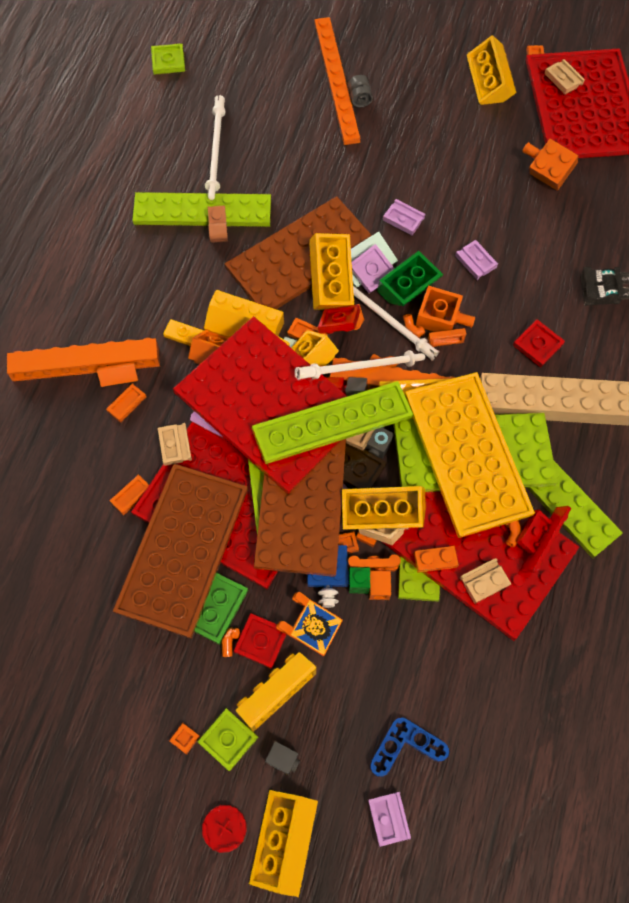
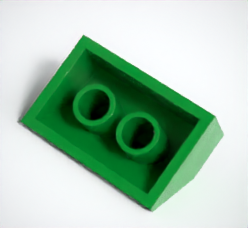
M417 251L379 280L377 292L388 303L404 306L441 278L443 273L420 251Z

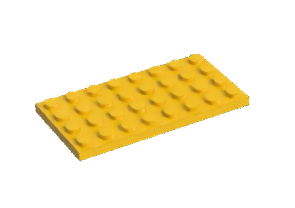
M477 372L405 392L404 395L413 413L412 417L458 538L524 519L535 514Z

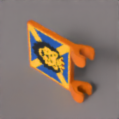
M301 592L294 593L292 600L304 606L293 627L285 621H279L276 628L324 656L343 619L310 600Z

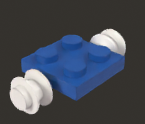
M338 545L335 577L307 574V587H324L318 592L322 596V600H319L318 603L322 604L324 608L335 607V604L339 602L334 599V595L338 594V591L332 587H348L347 545Z

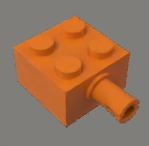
M549 139L541 150L529 142L523 148V153L534 158L529 167L530 175L557 191L578 163L577 154L552 139Z
M428 286L417 317L416 327L422 326L426 330L439 332L452 330L454 324L458 323L472 328L475 316L460 313L459 308L463 298L462 295Z

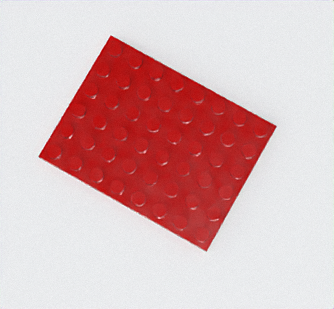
M620 49L531 54L526 56L525 60L545 144L549 139H552L577 154L578 158L629 155V79ZM563 59L585 79L583 85H579L578 88L567 94H564L545 75L546 68L562 62Z
M254 316L173 388V392L287 494L340 441L265 464L253 434L252 426L348 397L322 374L318 379L305 378L297 380L295 368L307 367L310 364Z
M192 422L187 428L192 461L186 460L176 464L248 486L247 494L220 564L268 590L278 571L254 569L257 530L248 458L224 437ZM163 464L131 511L134 516L147 523L150 522L174 464L166 466Z
M441 491L425 492L426 510L424 527L405 529L402 536L393 545L382 543L414 567H416L415 551L455 546L459 565L457 568L422 573L511 640L515 641L573 558L579 546L559 533L554 539L550 551L544 557L540 569L535 573H523L520 570L526 562L529 553L518 543L515 547H510L506 544L511 533L510 528H507L504 524L458 538ZM530 517L519 520L521 530L524 529ZM496 558L511 585L474 604L460 577Z

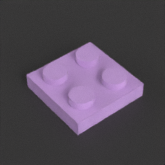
M376 244L352 261V273L369 294L378 288L380 279L395 269Z

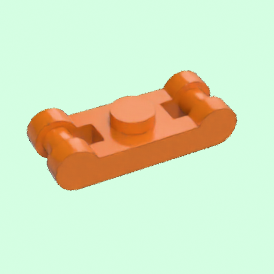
M395 554L387 559H379L378 556L359 559L357 556H351L348 559V570H350V567L370 568V571H374L376 568L396 571L399 568L401 559Z

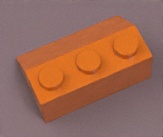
M204 330L192 338L188 358L194 360L197 364H201L229 337Z

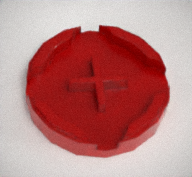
M220 805L212 809L202 825V835L205 843L211 849L220 853L231 852L238 848L244 841L247 833V824L243 814L237 808L230 805Z

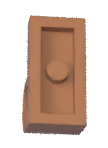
M225 205L208 207L211 243L228 242Z

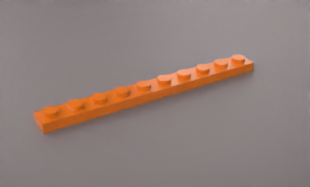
M330 17L315 19L314 24L344 145L360 143V135Z

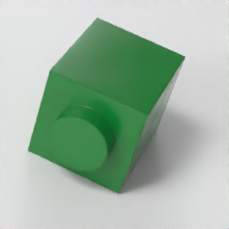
M350 567L349 593L369 594L371 588L370 568Z

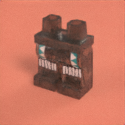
M591 267L583 268L580 281L583 290L584 306L620 304L621 300L629 299V287H623V284L629 283V272H620V267L602 270H592Z

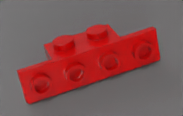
M569 506L556 507L550 519L540 510H534L535 514L529 518L516 541L529 553L520 571L523 573H535L540 569L544 557L550 551L554 539L560 533L559 530L568 519V514L571 511Z

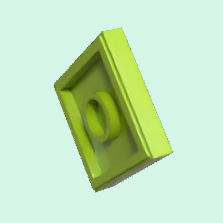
M183 44L151 46L154 74L185 72Z
M226 708L198 740V743L230 772L259 737Z

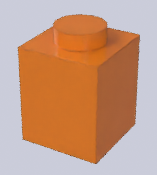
M376 568L374 571H370L371 588L369 600H390L391 571H386L384 568Z

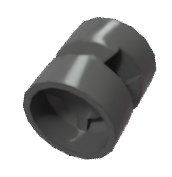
M365 75L352 77L348 82V87L353 105L359 108L368 106L373 100L368 78Z

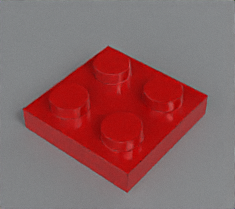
M359 304L324 309L318 325L319 333L331 334L336 331L348 332L355 329L360 314Z
M535 320L514 341L513 346L541 368L564 345L565 340L539 320Z
M250 614L234 649V653L272 669L287 634L279 631L276 628L277 624Z

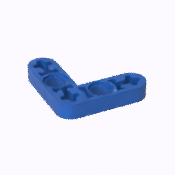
M398 718L392 723L373 757L370 770L377 777L385 776L390 771L404 743L436 762H441L448 757L449 748L446 743L405 718ZM403 722L406 724L404 728L407 732L403 731L398 738L402 739L400 743L397 738L391 737L390 733L392 732L395 736L398 731L396 724L400 725ZM418 733L423 734L426 738V743L423 746H418L414 742V737ZM430 739L434 741L431 745L435 748L443 747L442 752L444 756L436 757V751L429 748L428 752L425 750L430 743ZM387 741L396 743L397 750L395 753L390 754L385 750V743ZM381 751L386 757L392 758V760L389 762L386 759L383 765L386 770H381L378 773L374 763H379L382 760L383 756H379Z

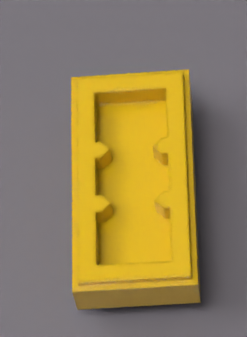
M170 319L163 335L165 338L191 346L192 338L204 330Z

